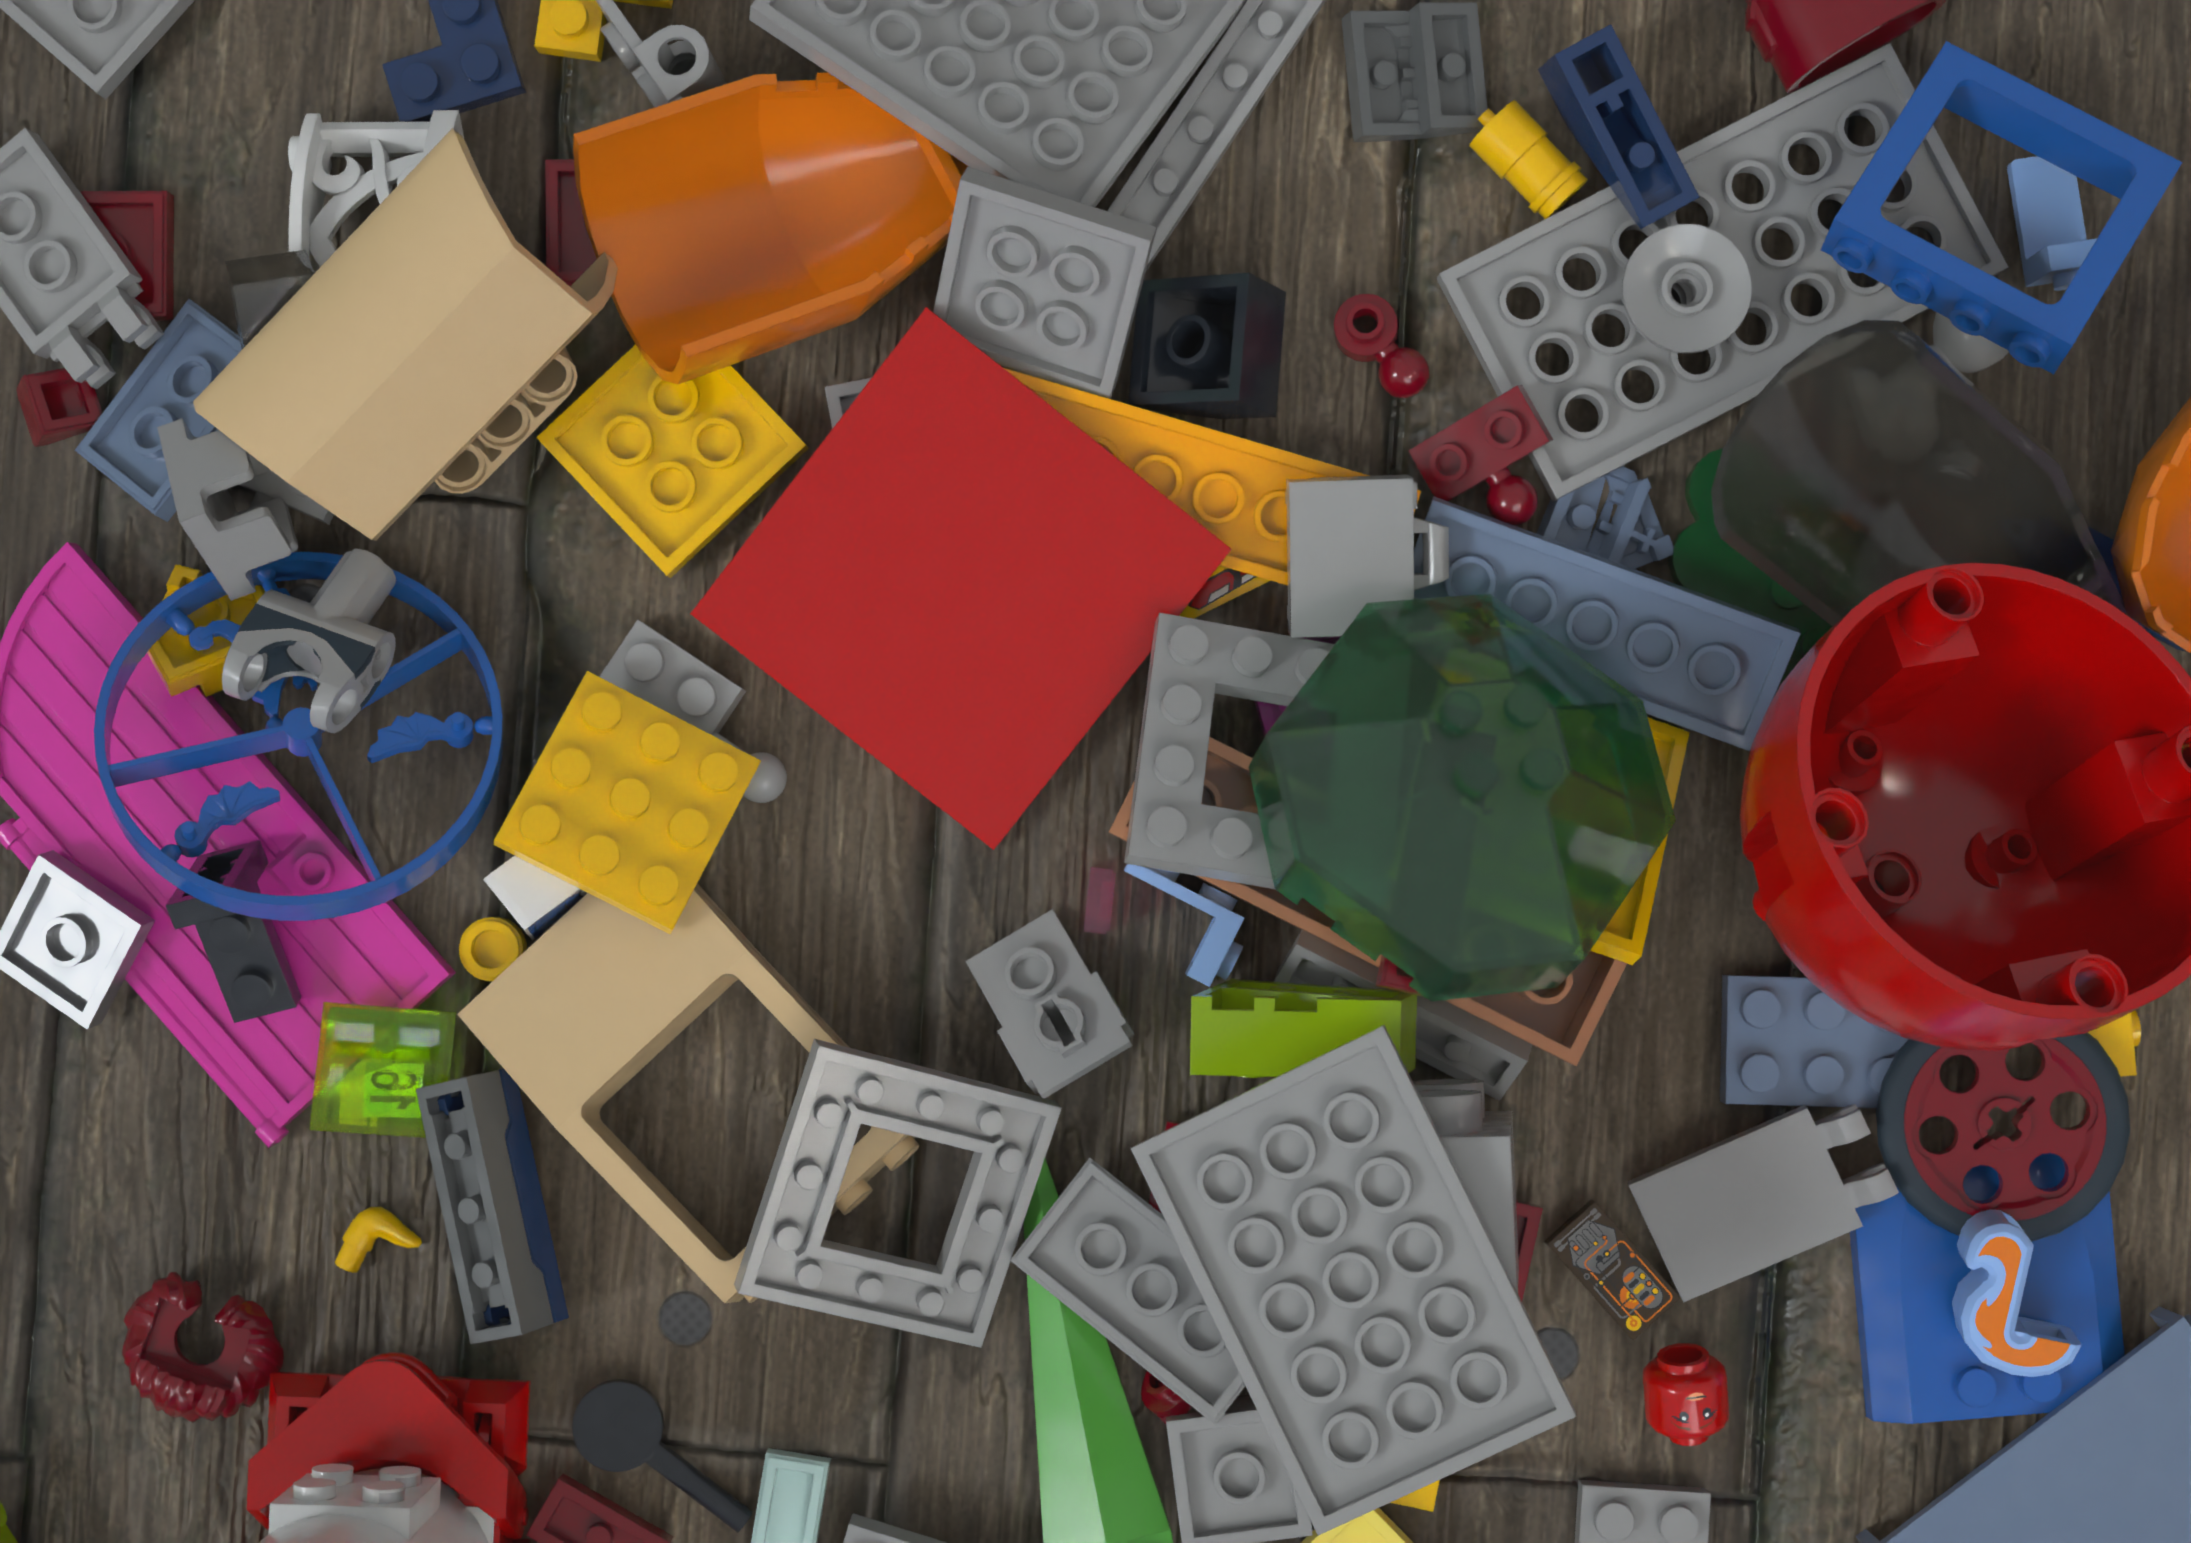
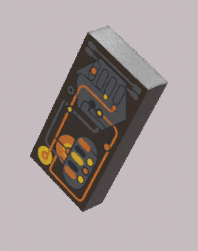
M1592 1199L1544 1241L1632 1340L1636 1339L1680 1299L1671 1286Z

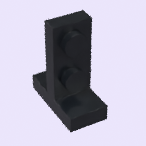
M260 840L200 855L189 870L219 884L261 894L257 882L269 862ZM179 888L176 889L166 904L175 929L191 925L196 926L234 1023L297 1007L301 994L271 919L254 918L229 912L202 902Z

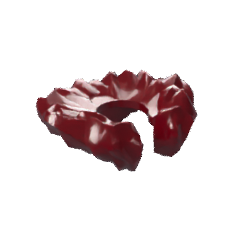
M171 1272L166 1278L153 1281L152 1288L139 1296L125 1315L124 1323L128 1331L123 1344L122 1355L124 1364L129 1367L131 1386L136 1385L141 1398H150L157 1411L163 1410L167 1415L174 1418L184 1417L194 1423L201 1417L214 1421L220 1415L224 1418L234 1416L241 1405L250 1407L256 1403L260 1389L269 1386L270 1373L279 1372L283 1366L284 1349L275 1336L272 1321L266 1315L263 1307L254 1301L245 1300L239 1294L230 1297L228 1302L215 1315L214 1322L222 1325L225 1345L223 1352L217 1360L208 1364L191 1362L181 1353L177 1343V1334L183 1321L192 1316L202 1305L201 1284L198 1280L187 1281L182 1279L177 1272Z

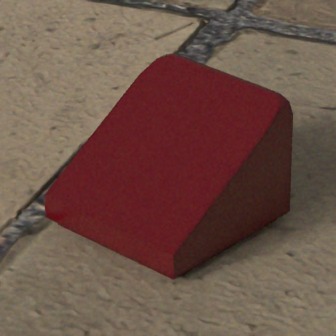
M65 368L23 375L16 389L34 447L49 445L88 432L102 414L95 388H92L86 380L82 383L74 381Z

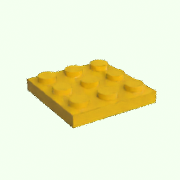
M636 344L536 437L669 578H672L809 449L731 365L677 385L662 380L643 358Z
M587 671L496 835L493 845L671 934L761 760Z

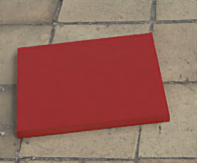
M926 307L690 614L994 850L1149 655L1152 649L1155 621L1159 613L1179 616L1232 549Z

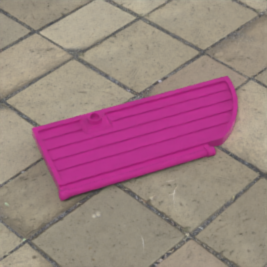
M66 542L44 565L23 594L0 642V796L20 817L17 821L11 818L0 825V843L7 850H12L29 871L39 854L54 850L155 920L125 980L257 1129L255 1131L257 1136L270 1148L287 1135L289 1131L285 1126L332 1086L343 1069L349 1066L375 1041L388 1034L390 1012H393L392 1031L456 972L392 899L372 908L335 918L309 921L272 920L300 991L301 999L296 1008L234 1023L196 926L191 925L175 929L166 904L177 887L159 875L141 858L126 839L114 818L99 776L94 745V724L99 694L111 662L123 642L143 617L78 544ZM146 653L126 683L117 705L111 732V764L245 733L211 695L208 697L204 695L199 685L171 697L148 653ZM263 753L115 787L118 797L131 819L142 833L160 850L168 844L177 845L174 837L177 827L186 821L198 823L200 810L208 795H218L224 785L239 787L251 781L259 789L266 787L276 789L280 792L279 802L251 813L236 825L220 826L210 835L207 840V849L203 854L260 840L269 862L257 882L261 894L276 896L325 894L371 882L363 866ZM181 854L176 862L190 869L197 857L191 858Z

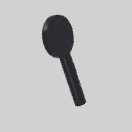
M615 1379L600 1383L587 1392L574 1413L572 1432L579 1452L589 1463L611 1472L628 1471L646 1463L737 1533L744 1527L753 1511L661 1442L664 1430L663 1412L658 1400L647 1388L630 1380Z

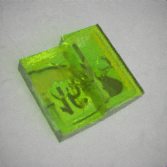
M323 1002L309 1130L426 1138L416 1089L448 1081V1077H450L456 1012Z

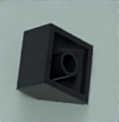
M1251 273L1143 280L1136 307L1128 405L1146 410L1214 419L1276 417L1286 292Z

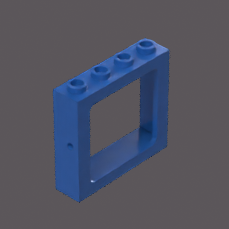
M1946 41L1835 216L1820 250L1832 256L1837 264L1844 269L1854 273H1864L1889 286L1902 300L1912 304H1922L1947 317L1960 331L1969 335L1982 336L2007 349L2018 362L2030 367H2040L2054 375L2072 348L2182 162ZM1943 108L2121 199L2059 302L2045 304L1891 223L1882 216L1881 207Z

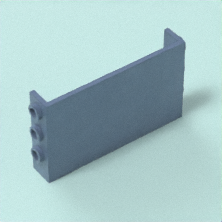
M2160 1306L2149 1313L2160 1328L2153 1335L1881 1541L1866 1529L1855 1537L1860 1543H2191V1315L2187 1314L2183 1317Z

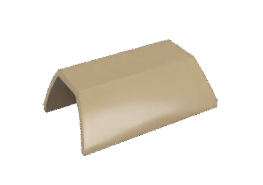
M452 128L193 401L195 411L287 483L371 540L376 541L433 482L447 492L459 494L473 491L482 485L571 394L576 386L577 372L566 346L606 305L614 290L618 267L614 260L604 252L571 287L515 240L489 194L463 136Z

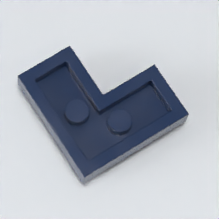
M428 0L442 45L382 64L400 122H430L433 110H459L460 114L526 93L497 0Z

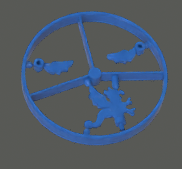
M292 552L285 558L252 569L251 574L254 586L262 584L265 592L272 589L290 596L287 589L278 588L275 582L298 579L326 580L343 555ZM393 570L396 583L389 595L416 608L435 621L448 634L390 667L384 679L362 709L463 650L476 670L485 690L491 716L477 719L474 725L471 718L461 712H455L448 716L445 723L432 716L415 712L409 718L397 716L391 726L378 730V741L370 746L367 754L368 761L375 763L398 753L421 750L428 741L444 740L454 748H463L468 746L473 740V727L477 733L492 735L488 761L481 781L465 810L436 843L403 867L381 877L318 751L322 746V733L325 731L312 726L310 722V709L295 708L289 711L283 720L279 718L281 696L289 677H283L272 682L262 692L257 691L252 697L253 701L264 705L265 713L270 717L263 730L111 764V732L118 702L137 664L151 646L170 628H173L178 634L189 635L191 647L197 651L209 649L214 644V637L221 636L231 643L233 642L241 625L224 619L212 621L206 627L199 626L195 628L193 621L187 616L202 606L227 595L212 572L191 581L156 605L137 624L123 642L111 662L103 681L96 706L94 745L99 776L114 818L133 848L159 875L200 901L229 912L279 921L327 919L360 912L408 892L431 877L467 842L480 823L492 799L499 778L503 753V718L500 693L492 666L473 631L458 613L438 595L419 582ZM293 676V686L297 690L303 688L304 683H308L312 691L317 690L318 682L302 676ZM288 748L296 756L309 757L371 882L336 892L306 896H276L252 893L219 884L192 872L176 861L180 858L181 854L191 858L203 854L207 849V840L210 835L220 826L236 825L251 813L279 802L280 792L270 787L259 789L251 781L239 787L224 785L218 795H208L200 810L198 823L186 821L177 827L174 834L177 845L168 844L160 850L142 833L131 819L118 797L115 787Z

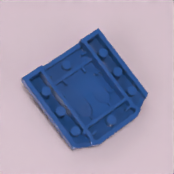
M2052 1153L2039 1155L2032 1161L2029 1168V1176L2033 1185L2043 1189L2058 1185L2065 1174V1165L2061 1157ZM1980 1165L1973 1167L1964 1177L1963 1188L1965 1194L1973 1200L1982 1201L1989 1199L1995 1195L1999 1188L2000 1180L1998 1173L1990 1166ZM1899 1189V1193L1878 1203L1855 1208L1863 1227L1850 1232L1865 1411L1866 1417L1875 1422L1917 1424L2050 1413L2125 1356L2110 1191L2086 1217L2058 1234L2032 1241L2034 1247L2018 1317L2071 1328L2082 1344L2072 1363L2050 1375L2036 1377L2011 1375L1982 1363L1964 1342L1955 1324L1952 1300L1958 1283L1972 1269L1967 1267L1959 1254L1957 1247L1958 1235L1930 1222L1907 1202Z

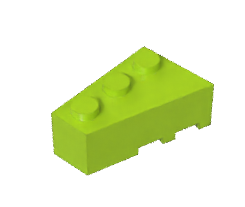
M1241 979L1227 980L1191 996L1190 1075L1237 1076L1244 1078L1277 1077L1382 1025H1385L1408 1073L1415 1069L1417 995L1387 989Z

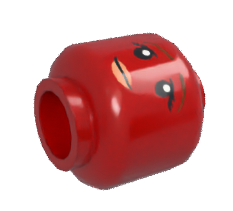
M1690 1343L1668 1345L1660 1349L1657 1356L1652 1358L1643 1368L1647 1423L1657 1433L1669 1437L1673 1443L1682 1446L1700 1445L1706 1442L1709 1436L1719 1432L1729 1421L1725 1366L1716 1357L1709 1355V1351L1704 1347Z

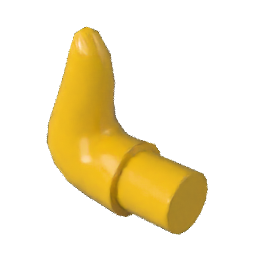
M369 1207L358 1213L342 1237L344 1242L337 1255L335 1264L345 1271L357 1273L367 1252L373 1249L377 1238H383L405 1248L419 1247L422 1244V1240L389 1210L383 1207Z

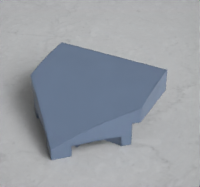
M1624 466L1554 502L1550 499L1536 533L1633 569L1673 555V544L1670 536L1663 534L1648 494L1651 489L1648 478L1638 480L1635 471ZM1606 479L1610 492L1591 535ZM1616 504L1618 505L1611 523H1609L1613 505Z

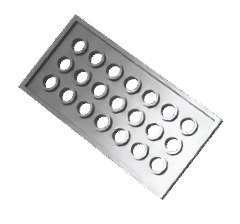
M1890 43L1677 152L1700 197L1692 202L1700 204L1707 213V227L1718 231L1731 240L1746 260L1752 281V296L1747 313L1758 315L1765 323L1766 337L1762 344L1747 345L1734 332L1721 344L1708 349L1710 366L1707 372L1691 374L1681 367L1677 352H1671L1652 344L1635 329L1627 316L1622 300V279L1629 259L1622 254L1619 248L1620 235L1628 230H1638L1649 237L1660 229L1678 225L1674 211L1640 229L1610 186L1439 273L1436 279L1497 396L1502 395L1517 385H1523L1553 438V441L1528 455L1552 502L1930 309L1922 304H1912L1902 300L1889 286L1879 281L1869 288L1857 286L1849 278L1846 269L1837 264L1832 256L1820 250L1829 231L1820 223L1818 218L1820 202L1835 200L1844 204L1915 91ZM1862 116L1872 123L1875 129V140L1872 145L1862 147L1849 141L1844 130L1845 121L1848 117ZM1933 125L1900 177L1905 187L1903 199L1895 203L1885 201L1881 207V214L1886 220L1905 230L1910 227L1925 229L1932 236L1935 246L1995 276L2007 269L2008 265ZM1804 144L1813 148L1818 154L1820 161L1818 172L1813 175H1801L1794 171L1788 161L1790 147ZM1739 173H1750L1759 178L1764 188L1761 202L1746 204L1738 200L1732 191L1733 177ZM1777 228L1785 231L1790 236L1793 243V252L1789 259L1775 260L1764 252L1761 238L1765 230ZM1575 258L1588 261L1596 272L1594 287L1585 291H1578L1568 286L1563 278L1564 263ZM1683 283L1672 285V288L1681 299V304L1691 302L1692 292L1687 285ZM1808 284L1818 290L1822 297V308L1818 315L1808 317L1799 314L1794 309L1791 303V292L1794 286ZM1517 287L1531 289L1536 293L1540 301L1539 314L1528 320L1516 318L1507 308V293ZM1602 314H1610L1620 319L1625 328L1623 343L1616 347H1607L1600 344L1592 333V323L1595 317ZM1545 343H1556L1562 346L1569 356L1567 372L1559 376H1550L1542 372L1537 366L1535 359L1537 348ZM1640 370L1651 377L1655 390L1649 402L1635 403L1624 395L1621 382L1626 372ZM1585 399L1596 407L1598 424L1594 430L1578 432L1568 425L1565 418V408L1569 401Z

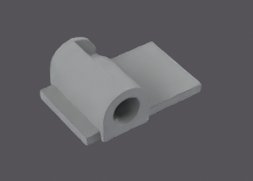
M595 0L609 22L600 28L601 32L629 72H632L633 77L654 107L727 84L704 37L695 29L685 25H670L657 31L642 42L613 0ZM673 40H684V41H677V42H675V43H673V44H671V45H668V44H667L668 42H671V41H673Z
M1053 909L965 961L1002 1026L997 1032L1018 1070L1035 1094L1039 1092L1043 1099L1133 1046L1128 1038L1135 1034L1098 973L1094 972L1091 974Z

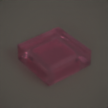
M1090 868L1084 932L1106 934V931H1110L1116 873H1113L1112 869Z

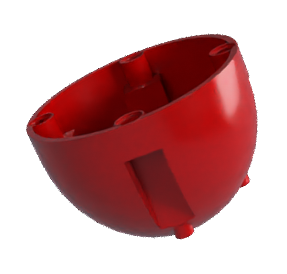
M1964 563L1921 570L1892 581L1870 594L1816 642L1780 685L1751 745L1742 788L1740 823L1743 854L1747 860L1753 863L1759 889L1753 896V908L1756 914L1766 921L1784 953L1807 979L1844 1009L1873 1025L1903 1038L1947 1048L1999 1051L2017 1048L2037 1039L2073 1036L2100 1028L2162 997L2191 975V678L2158 640L2115 606L2089 591L2062 579L2020 567L2003 564ZM1875 880L1883 886L1885 893L1878 888Z

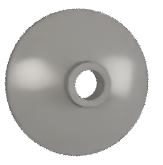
M1696 224L1668 226L1651 234L1636 248L1629 258L1622 279V300L1632 325L1652 344L1677 353L1705 351L1729 338L1744 320L1752 296L1750 271L1739 249L1731 240L1718 231ZM1676 283L1687 285L1692 292L1691 302L1688 304L1676 302L1671 294L1672 285Z

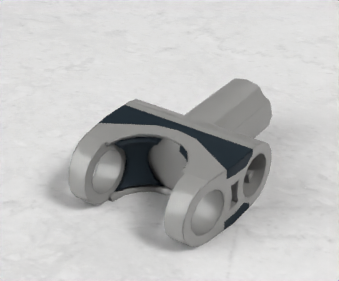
M353 549L343 555L310 603L272 589L265 592L242 622L229 648L222 673L224 693L247 701L257 691L262 692L272 682L283 677L302 676L311 678L320 683L310 710L312 726L329 733L341 731L368 703L387 674L394 657L396 647L394 634L369 625L395 586L396 577L393 570L377 555L366 550Z

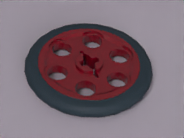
M2088 1032L2066 1037L2037 1039L2029 1042L2038 1048L2042 1060L2037 1073L2024 1079L2015 1078L2007 1071L2005 1060L2009 1049L1999 1051L1965 1050L1940 1047L1908 1039L1895 1054L1882 1080L1876 1109L1878 1146L1886 1168L1889 1170L1895 1185L1907 1202L1930 1222L1958 1236L1968 1219L1976 1213L1990 1209L2001 1210L2012 1216L2031 1242L2058 1234L2086 1217L2110 1191L2124 1164L2130 1136L2128 1097L2118 1069L2098 1040ZM1953 1055L1968 1056L1975 1065V1079L1964 1090H1949L1944 1087L1940 1080L1939 1072L1941 1065L1947 1058ZM2064 1092L2079 1093L2086 1103L2084 1119L2073 1127H2060L2056 1125L2050 1115V1106L2053 1100ZM2029 1097H2031V1099L2025 1105L2022 1104ZM1998 1107L2004 1112H2009L2014 1107L2017 1108L2018 1113L2011 1120L2017 1130L2009 1137L2000 1131L1993 1133L1991 1136L1988 1135L1987 1130L1993 1125V1121L1988 1113L1993 1108ZM1934 1116L1948 1118L1955 1128V1137L1952 1144L1940 1152L1924 1149L1919 1141L1921 1124ZM1981 1138L1983 1139L1980 1143H1978L1975 1147H1973V1145H1974L1978 1140H1980ZM2045 1153L2059 1155L2065 1165V1174L2061 1182L2052 1188L2046 1189L2033 1185L2029 1176V1168L2032 1161ZM1985 1165L1994 1168L1998 1173L2000 1180L1999 1188L1995 1195L1989 1199L1982 1201L1973 1200L1965 1194L1963 1188L1964 1177L1973 1167Z

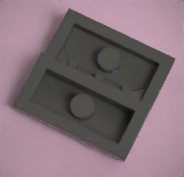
M1419 2L1409 11H1350L1341 18L1353 143L1433 138L1477 132L1483 129L1484 126L1477 119L1488 108L1477 2Z

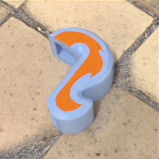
M1991 1209L1976 1213L1962 1227L1957 1242L1959 1254L1967 1267L1972 1269L1958 1283L1952 1300L1955 1324L1964 1342L1982 1363L2011 1375L2028 1377L2050 1375L2073 1362L2082 1346L2071 1328L2018 1317L2033 1252V1243L2018 1222L2009 1214L2001 1210Z

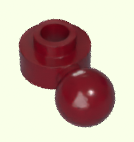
M1359 294L1349 298L1339 307L1334 319L1335 340L1339 349L1347 357L1356 361L1371 362L1377 360L1380 364L1378 371L1380 383L1390 395L1397 398H1410L1420 393L1428 382L1429 366L1425 357L1420 352L1408 347L1399 348L1395 343L1398 323L1393 307L1385 299L1374 294ZM1361 316H1371L1377 321L1378 325L1370 333H1361L1355 329L1354 323Z

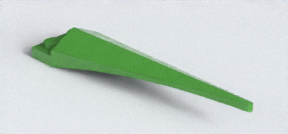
M1046 1157L1024 1219L1025 1240L1059 1198ZM1027 1275L1043 1543H1174L1171 1526L1106 1337Z

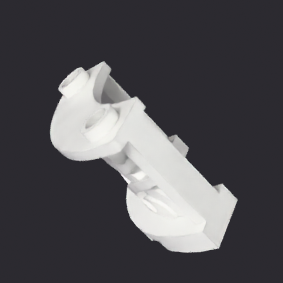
M433 110L430 122H322L320 113H306L300 135L292 136L288 146L289 164L292 171L289 205L291 298L337 250L331 240L350 214L375 194L381 204L393 191L392 185L397 183L398 186L452 128L464 138L459 110ZM330 157H345L347 161L345 170L338 175H330L332 169ZM351 157H372L373 169L365 173L363 167ZM389 157H400L392 161L389 159ZM325 193L333 196L323 207Z

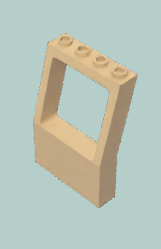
M698 883L671 934L587 893L457 1015L556 1130L724 1303L740 1302L744 1297L749 1303H752L758 1298L738 1294L734 1285L746 1247L735 1258L732 1257L600 1119V1109L739 979L809 1053L814 1039L845 1047L849 1046L761 955ZM871 1126L869 1132L853 1146L831 1216L838 1209L843 1215H846L862 1203L873 1190L867 1182L885 1165L890 1171H893L909 1159L920 1146L914 1139L915 1137Z

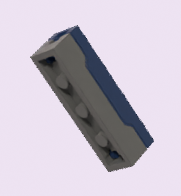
M505 1069L417 1088L418 1103L470 1344L523 1335L569 1318L518 1084Z

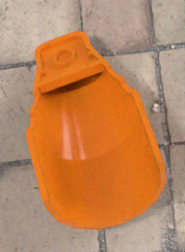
M817 73L816 80L777 81L776 74H755L576 133L573 138L576 187L585 226L596 259L605 252L614 260L618 267L611 297L625 327L643 358L662 380L677 385L859 318L947 245L960 178L966 168L969 167L830 73Z

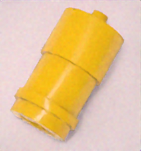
M1516 100L1510 102L1496 115L1488 108L1477 119L1484 127L1471 141L1469 146L1501 179L1505 178L1530 203L1529 208L1534 213L1538 212L1544 219L1554 215L1587 182L1588 179L1580 172L1581 167L1575 161L1571 162L1546 137L1548 133Z

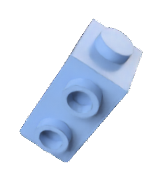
M2038 156L2015 159L2008 164L2007 173L2025 285L2030 287L2053 283L2055 291L2066 290L2097 238L2089 240L2086 238L2077 176Z
M1126 864L1123 871L1213 916L1185 974L1208 987L1211 986L1216 975L1227 980L1243 948L1242 945L1233 941L1244 920V917L1232 912L1237 899L1205 883L1202 884L1197 894L1175 883L1179 875L1178 872Z

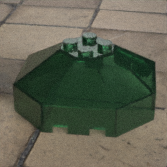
M1492 594L1366 603L1268 731L1248 766L1275 890L1296 905L1303 898L1335 921L1330 928L1332 931L1374 961L1380 955H1383L1411 975L1413 979L1409 986L1431 1002L1557 988L1586 958L1676 822L1643 700Z

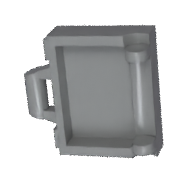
M1409 475L1286 479L1288 633L1291 638L1414 634V625H1418V599L1414 597V591L1440 583L1449 578V527L1414 517V509H1417V482H1413V478ZM1414 533H1423V573H1414Z

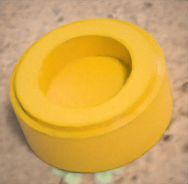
M489 917L475 921L464 931L459 944V955L465 969L474 977L484 981H494L527 950V942L521 929L512 921L501 917Z

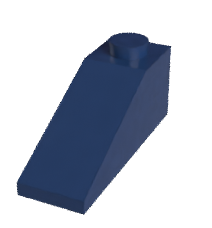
M1611 24L1554 54L1538 69L1567 127L1640 229L1700 198Z

